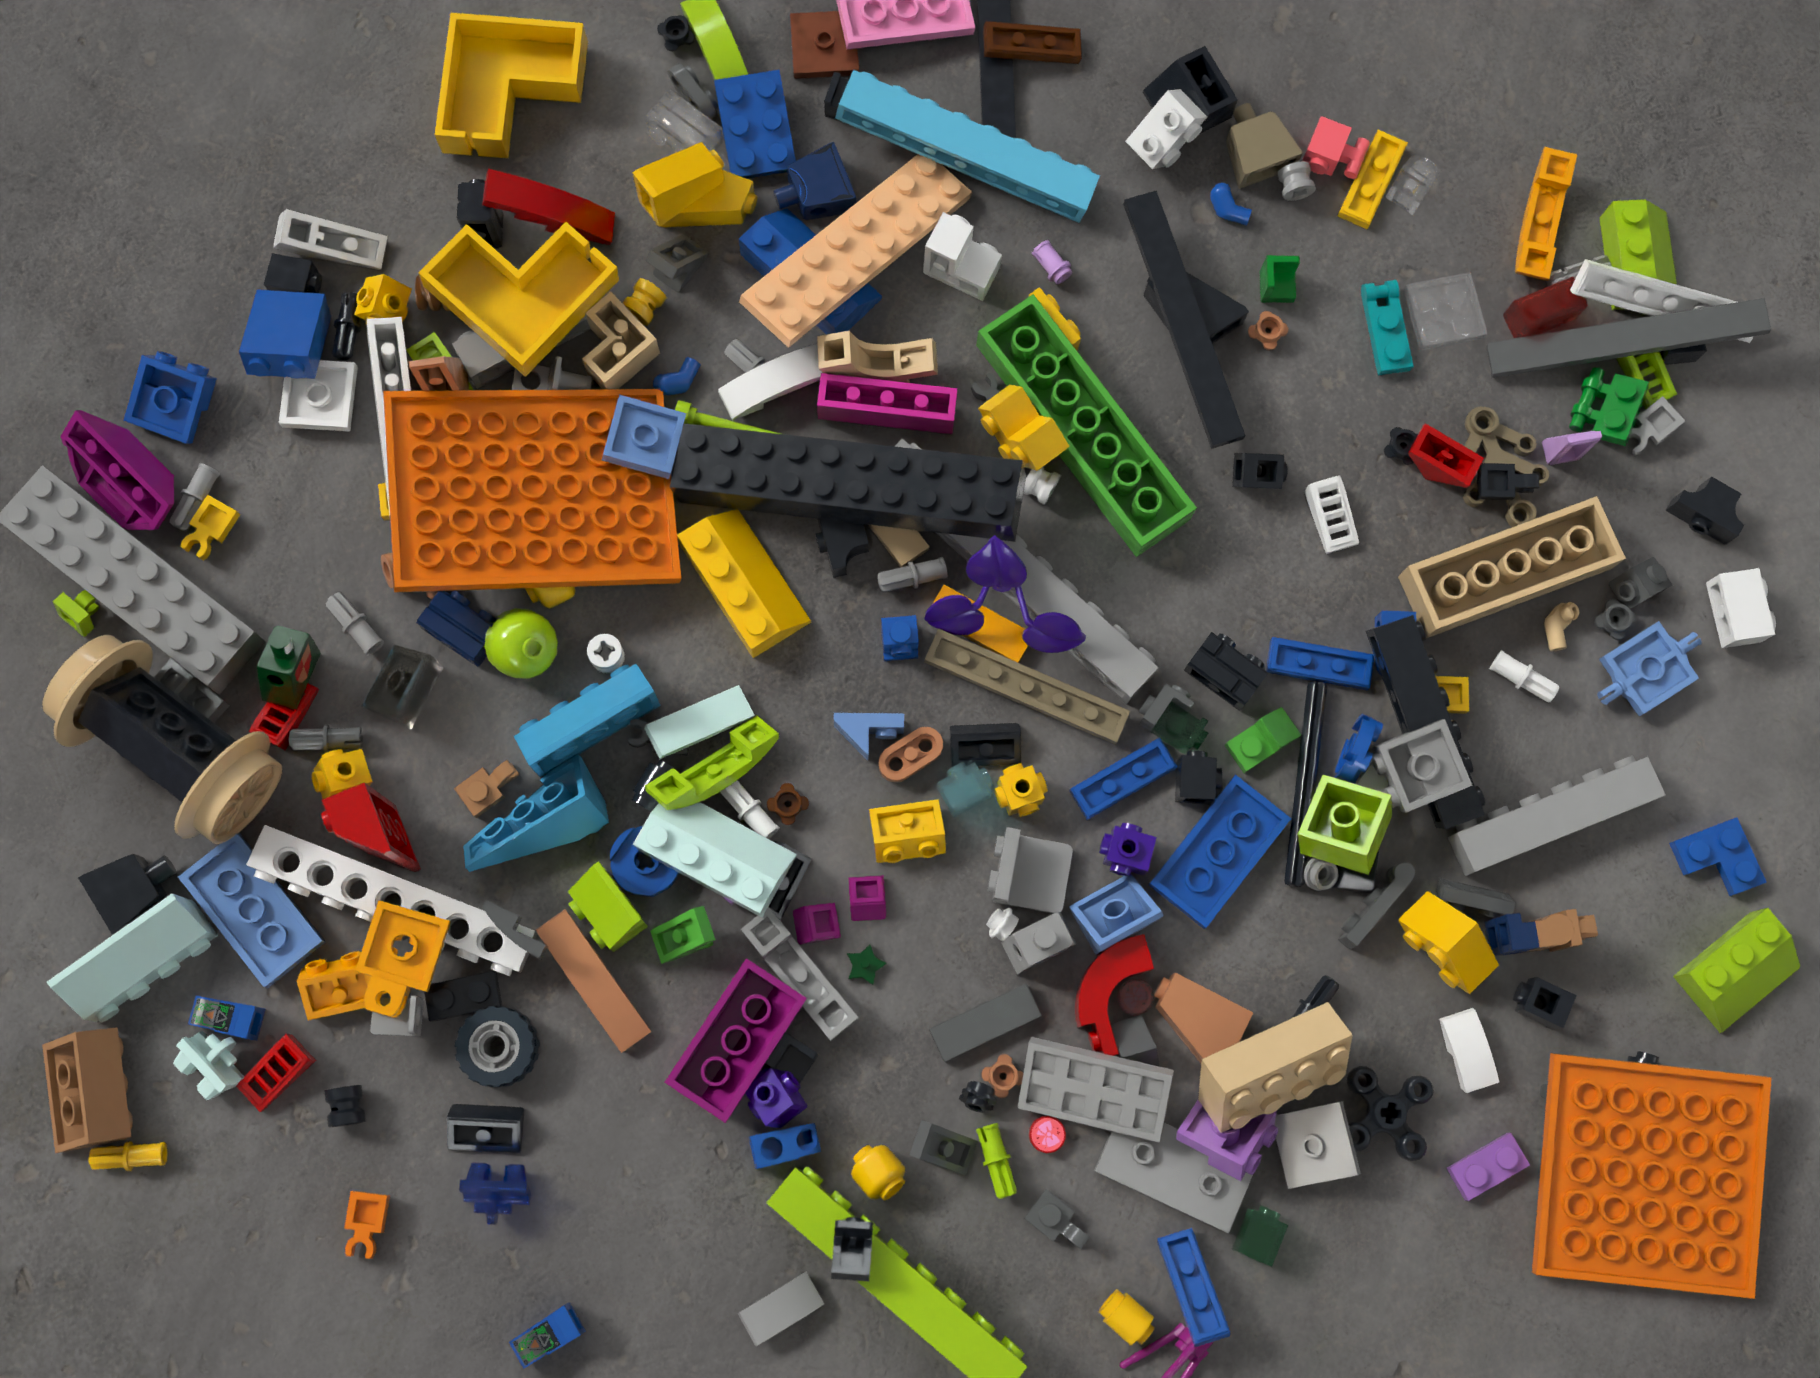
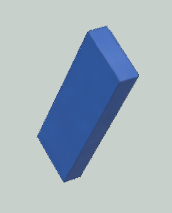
M1272 637L1270 639L1266 671L1271 674L1368 690L1371 686L1374 654Z
M1159 737L1070 788L1069 791L1086 820H1089L1176 770L1178 766Z
M1189 1228L1157 1238V1244L1194 1347L1229 1337L1230 1330L1193 1229Z

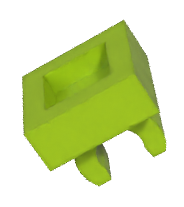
M86 590L82 591L76 596L74 601L63 592L52 601L59 617L83 637L94 629L90 616L99 609V606L95 603L96 598Z

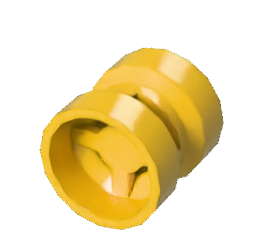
M639 278L633 286L634 292L632 296L626 297L622 303L644 326H648L654 318L653 311L661 307L667 297L655 284L646 279Z

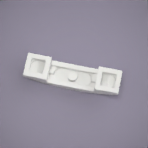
M811 345L775 358L744 373L718 389V393L732 421L763 409L764 403L819 381L823 372L818 367V345Z

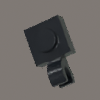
M1481 463L1477 471L1478 500H1513L1515 498V491L1519 493H1533L1534 489L1539 488V474H1515V464Z

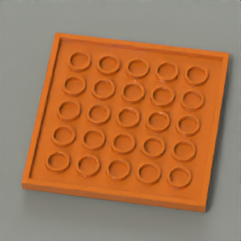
M1550 1053L1532 1273L1540 1276L1755 1299L1772 1078L1760 1075Z

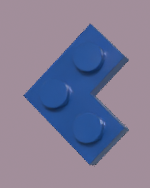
M1737 817L1669 843L1683 875L1715 864L1729 896L1766 883Z

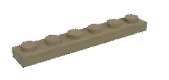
M941 629L937 630L924 659V663L1114 745L1118 742L1130 713L1125 708Z

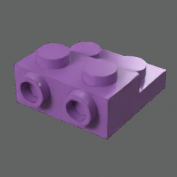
M1197 1100L1178 1129L1176 1140L1209 1156L1208 1164L1241 1181L1245 1173L1253 1175L1257 1170L1262 1157L1258 1152L1264 1145L1269 1148L1273 1144L1278 1133V1128L1275 1127L1276 1111L1268 1115H1259L1251 1119L1242 1128H1232L1220 1133L1206 1110Z

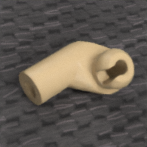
M1560 603L1545 618L1544 626L1550 651H1559L1567 648L1564 630L1572 620H1576L1579 616V608L1575 603Z

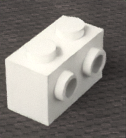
M1181 89L1168 90L1128 137L1126 142L1152 169L1165 166L1168 168L1180 157L1181 153L1179 150L1186 141L1189 143L1202 131L1200 125L1207 116Z
M1759 568L1718 574L1706 582L1721 648L1761 643L1776 635L1775 616L1769 610L1766 598L1768 594L1767 583L1761 577Z

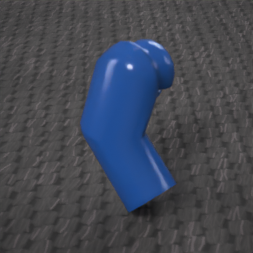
M1216 184L1211 190L1210 200L1218 217L1247 226L1252 209L1235 204L1228 184Z
M686 357L679 372L657 375L653 380L654 389L661 390L663 395L667 396L685 393L690 388L701 364L692 358Z

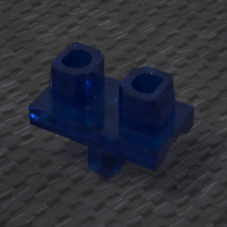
M471 1163L467 1180H460L459 1191L463 1192L464 1202L475 1203L474 1213L487 1214L488 1225H496L499 1214L511 1215L512 1204L530 1205L531 1192L527 1183L524 1165H506L504 1180L491 1181V1165Z

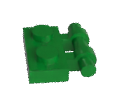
M1593 367L1589 377H1586L1582 383L1581 390L1583 393L1579 403L1574 404L1570 413L1572 420L1569 428L1575 432H1582L1585 423L1594 425L1593 431H1601L1602 438L1600 440L1626 446L1649 388V382L1615 373L1611 385L1602 382L1605 371L1601 368ZM1595 397L1605 399L1600 411L1591 408Z

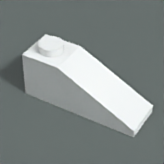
M286 209L279 215L273 248L306 257L380 270L388 236Z

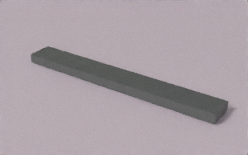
M1765 298L1489 342L1486 348L1491 376L1496 378L1765 335L1770 333L1771 325Z

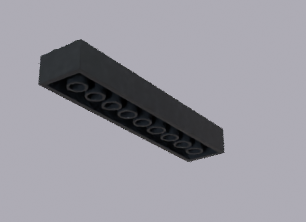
M683 424L670 489L679 503L816 519L822 518L841 522L991 539L995 535L1000 540L1015 542L1026 473L1022 460Z

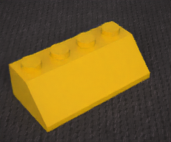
M738 509L708 516L677 535L682 550L752 658H755L811 623L810 618Z

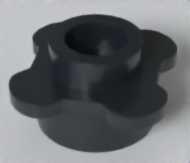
M670 16L657 27L658 34L663 36L665 40L664 45L668 51H676L679 46L684 44L690 45L695 41V34L689 30L688 19L685 16ZM678 31L679 35H674L673 33Z
M1400 427L1393 428L1390 431L1391 440L1389 445L1384 448L1385 456L1390 459L1398 458L1406 465L1413 464L1414 462L1408 452L1418 434ZM1400 444H1405L1406 448L1402 449Z
M976 1081L968 1082L967 1087L962 1089V1094L959 1096V1100L965 1103L968 1109L981 1113L986 1110L992 1111L994 1108L992 1104L997 1102V1099L994 1097L995 1090L987 1084Z

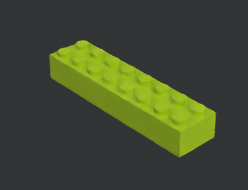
M806 1166L803 1171L799 1167H795L766 1203L829 1258L833 1259L835 1221L856 1217L848 1210L852 1204L836 1190L831 1195L820 1186L824 1180L810 1167ZM863 1214L860 1217L865 1222L873 1223L870 1278L869 1281H857L967 1377L1019 1378L1027 1365L1022 1360L1025 1353L1007 1336H1004L1000 1341L992 1334L996 1329L993 1324L977 1311L973 1316L963 1309L967 1304L965 1300L949 1287L943 1292L934 1284L938 1279L929 1269L920 1262L916 1267L906 1260L909 1254L901 1245L892 1238L886 1243L877 1235L880 1228L866 1215Z

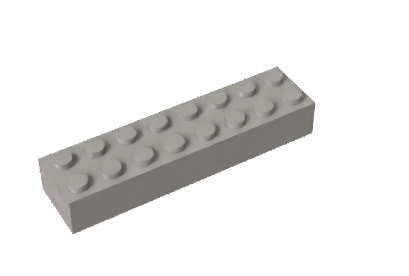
M43 465L0 512L1 524L219 695L265 642L251 628Z

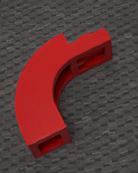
M1144 934L1124 939L1112 945L1095 958L1083 974L1075 999V1017L1077 1028L1092 1025L1093 1031L1088 1032L1092 1051L1112 1056L1119 1054L1108 1017V1001L1112 990L1121 980L1154 969Z

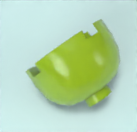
M514 608L502 612L493 626H489L485 637V651L490 663L501 673L512 678L530 679L541 675L552 665L557 655L558 639L555 629L544 616L529 609Z

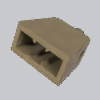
M1250 103L1242 104L1234 110L1233 115L1237 124L1230 128L1226 143L1239 189L1276 176L1282 167L1299 162L1302 151L1276 113L1270 111L1256 117Z

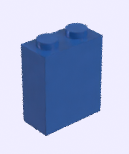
M271 290L256 291L239 349L247 375L315 379L331 320L325 294Z

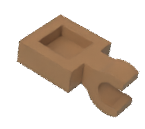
M506 760L496 767L490 775L482 767L456 786L454 790L472 815L478 818L505 798L500 788L515 779L519 772L512 763Z

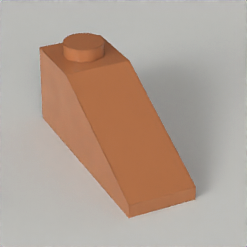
M442 356L409 361V368L423 391L469 390L468 373L460 358Z

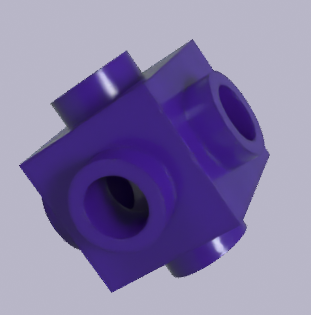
M1122 823L1121 827L1115 826L1111 830V834L1104 833L1099 853L1105 855L1103 864L1111 866L1110 872L1117 875L1130 877L1131 872L1145 875L1149 869L1157 837L1142 833V828L1137 825ZM1122 846L1127 847L1130 850V854L1125 853Z
M774 1068L763 1069L758 1073L746 1091V1095L750 1100L748 1102L749 1109L756 1118L762 1119L765 1126L781 1129L805 1110L808 1105L798 1091L801 1088L798 1080L789 1071Z

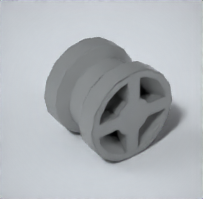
M1294 162L1282 167L1278 171V179L1284 184L1282 194L1285 200H1300L1315 192V183L1309 177L1311 168L1308 162Z

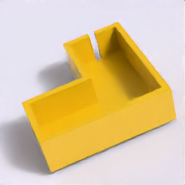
M450 12L435 128V137L442 153L472 155L474 149L477 151L478 156L508 158L516 98L581 103L588 48L584 24Z
M567 222L519 270L466 224L418 272L423 286L525 377L586 315L585 313L598 303L619 281L617 266L595 247L590 250L589 241Z

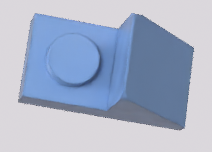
M834 713V727L868 760L869 734H876L878 739L897 738V734L904 733V714Z

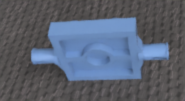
M1658 621L1612 650L1599 660L1611 676L1613 684L1597 693L1598 698L1600 699L1611 692V695L1601 700L1604 705H1607L1622 695L1628 700L1638 716L1645 714L1699 679L1690 666L1686 654L1702 644L1700 638L1688 644L1698 634L1692 632L1677 642V640L1668 635Z

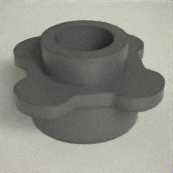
M1612 599L1605 603V610L1602 614L1595 617L1594 622L1597 628H1604L1611 633L1613 639L1620 640L1625 637V630L1635 623L1636 616L1626 605L1619 604L1617 600ZM1613 617H1617V623L1613 622Z

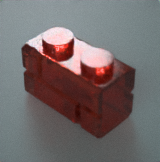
M1568 278L1514 300L1503 313L1504 320L1513 337L1520 338L1539 335L1560 326L1562 323L1565 324L1577 319L1581 312L1587 308L1588 303L1585 297L1574 295L1570 291L1575 278Z

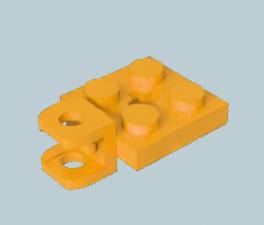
M378 900L355 969L356 972L371 976L364 996V1006L367 1010L397 1018L406 1006L411 988L425 992L429 991L451 923L449 920ZM404 936L410 937L409 943L413 945L412 952H406L404 957L397 956L398 949L394 948L393 944L395 940L402 941ZM389 993L391 997L389 1004L382 1006L381 997Z

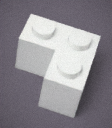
M943 212L925 245L923 273L983 301L1000 269L1002 254L998 253L997 249L990 244H979L972 241L974 226L970 225L965 218L959 215L951 216Z

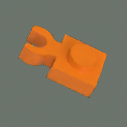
M361 1191L350 1192L344 1229L355 1231L354 1236L348 1240L345 1246L346 1256H354L355 1247L359 1242L364 1243L366 1246V1259H372L375 1256L377 1247L372 1236L373 1232L384 1233L390 1195Z

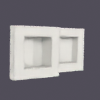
M1471 1008L1440 1018L1446 1048L1453 1056L1461 1089L1465 1093H1469L1499 1083L1494 1059L1476 1010Z

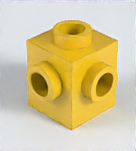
M385 274L367 277L364 286L357 294V307L354 315L365 320L366 325L367 319L402 317L403 322L408 313L407 303L412 289Z
M342 749L329 751L321 756L322 758L311 774L314 789L317 793L321 792L323 799L365 782L370 786L373 782L362 749L343 753Z
M1022 763L1004 769L1002 771L1004 775L1000 776L997 781L998 787L994 788L1000 808L1006 807L1009 816L1018 813L1019 817L1027 816L1040 810L1038 806L1045 799L1043 793L1048 792L1042 773H1035L1033 765L1024 768ZM1025 782L1028 791L1026 793L1018 792L1016 784Z

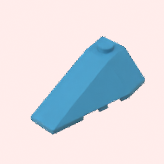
M579 755L574 756L548 772L540 779L544 785L529 798L524 794L515 801L517 806L504 819L501 817L495 818L463 846L465 868L469 872L579 841L589 834L598 832L604 825L609 823L605 800Z

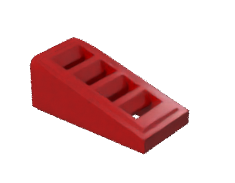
M308 683L304 691L305 695L294 711L285 706L267 702L248 732H264L269 736L270 744L285 751L289 745L290 731L298 729L320 689ZM279 711L289 716V718L284 722L274 717V715ZM270 723L281 728L278 734L267 729Z
M286 1033L236 1087L259 1112H263L316 1059L292 1034ZM286 1050L297 1061L294 1066L282 1056ZM275 1061L286 1070L287 1073L283 1077L271 1065ZM265 1070L277 1082L274 1087L262 1077L261 1074ZM254 1081L267 1092L263 1099L250 1086Z

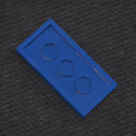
M1235 775L1148 885L1205 929L1291 818Z

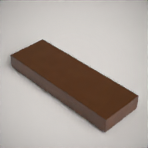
M986 21L983 26L984 57L1079 64L1082 59L1081 29Z

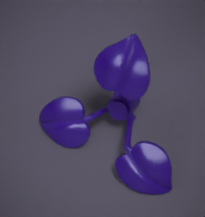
M995 535L967 562L966 573L968 577L976 584L983 586L978 599L971 603L967 597L962 595L946 596L933 603L925 612L924 618L929 625L950 634L969 635L981 629L984 624V615L977 609L982 606L989 588L992 587L998 592H1006L1011 588H1015L1024 623L1028 626L1023 631L1022 638L1031 648L1046 653H1059L1079 646L1086 639V635L1082 632L1076 621L1062 613L1049 612L1038 615L1034 620L1030 618L1021 585L1027 578L1026 566L1019 556Z

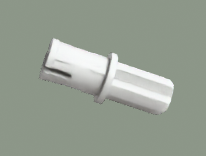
M1502 650L1489 668L1515 683V688L1519 689L1521 686L1546 702L1552 701L1559 690V686L1532 670L1533 665L1529 664L1526 666Z
M738 780L720 791L739 813L738 819L740 821L744 819L754 832L770 839L779 830L780 827L760 807L761 801L759 799L754 800Z

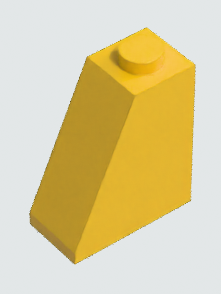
M700 142L638 168L632 174L639 202L660 227L724 182L722 168L725 165L714 149L709 151Z
M723 170L724 182L660 227L743 224L746 214L751 215L758 199V196L754 193L753 181Z

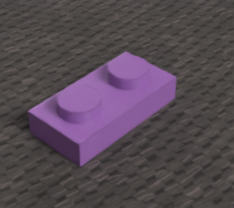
M1506 1133L1446 1169L1464 1200L1469 1201L1530 1166L1512 1133Z

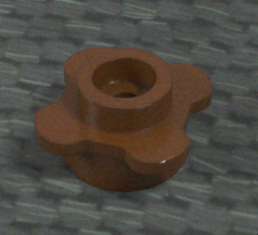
M791 783L781 785L780 791L776 793L775 797H771L767 801L768 810L776 812L785 825H792L795 822V817L809 807L807 797L800 796L794 790V786ZM786 801L791 802L790 807L784 805Z

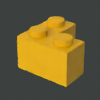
M1008 385L978 407L983 416L981 423L991 436L995 435L1001 445L998 447V450L1004 459L1022 460L1024 467L1038 471L1070 447L1053 418L1038 414L1023 387Z
M1429 891L1398 919L1405 932L1403 935L1404 940L1416 951L1423 949L1427 952L1431 960L1441 969L1438 973L1439 976L1451 988L1458 986L1470 994L1499 966L1478 923Z

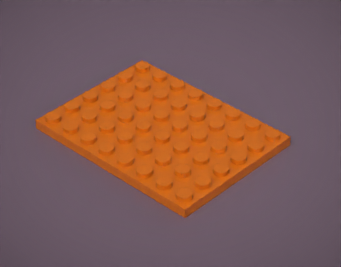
M659 389L383 391L394 592L680 583L681 569L673 492L670 489L671 474L670 478L666 479L602 461L619 394L664 407L663 392Z

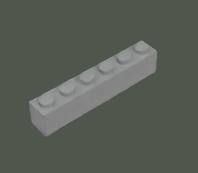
M1633 755L1613 763L1615 767L1613 771L1604 774L1603 769L1599 768L1583 775V783L1573 786L1569 780L1550 788L1553 795L1541 799L1539 793L1520 800L1521 807L1509 811L1508 807L1504 806L1487 813L1490 819L1488 821L1478 824L1476 819L1455 826L1458 833L1448 837V840L1464 875H1470L1666 796L1649 758L1645 757L1636 761Z

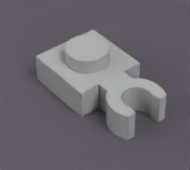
M1663 396L1637 416L1635 423L1639 428H1633L1629 438H1636L1639 442V445L1631 452L1633 456L1642 453L1649 439L1657 446L1686 422Z

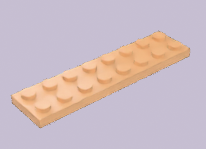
M917 154L741 294L739 303L789 348L932 231L943 212L951 215L970 199L972 191L942 164Z

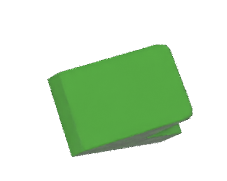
M1280 707L1260 718L1253 726L1228 741L1224 746L1245 774L1302 735L1284 709Z
M704 906L693 908L650 930L661 964L709 948L715 940Z

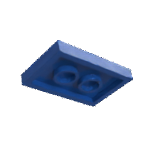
M780 70L714 80L730 173L748 179L787 172V167L796 160Z

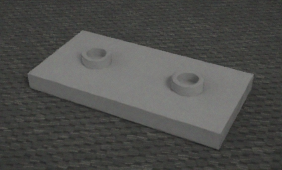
M1164 1123L1160 1143L1114 1131L1110 1132L1094 1169L1095 1172L1223 1232H1230L1253 1175L1245 1173L1242 1180L1239 1181L1208 1164L1209 1156L1176 1140L1178 1129Z

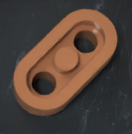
M920 727L889 746L879 757V771L881 775L890 782H902L937 760L942 753L943 739L941 735L931 727ZM922 741H928L932 745V749L928 752H923L919 749L918 745ZM892 760H899L902 762L903 767L898 771H894L890 768L889 764Z

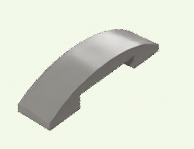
M769 907L763 917L757 915L741 928V931L780 980L807 998L802 1007L830 1041L859 1018Z

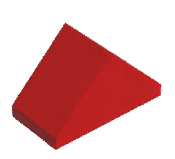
M1426 423L1422 426L1408 452L1425 479L1464 488L1470 486L1484 457Z

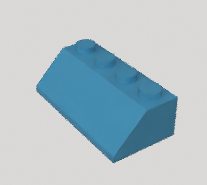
M637 664L631 667L629 665L619 667L610 674L611 679L601 685L593 683L580 692L581 696L570 703L568 701L560 702L550 709V715L540 721L532 719L519 728L520 733L516 734L514 738L527 763L539 777L544 776L574 756L581 754L628 726L630 720L639 719L661 706L653 688Z

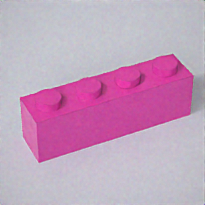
M821 373L817 401L818 419L952 434L958 388Z

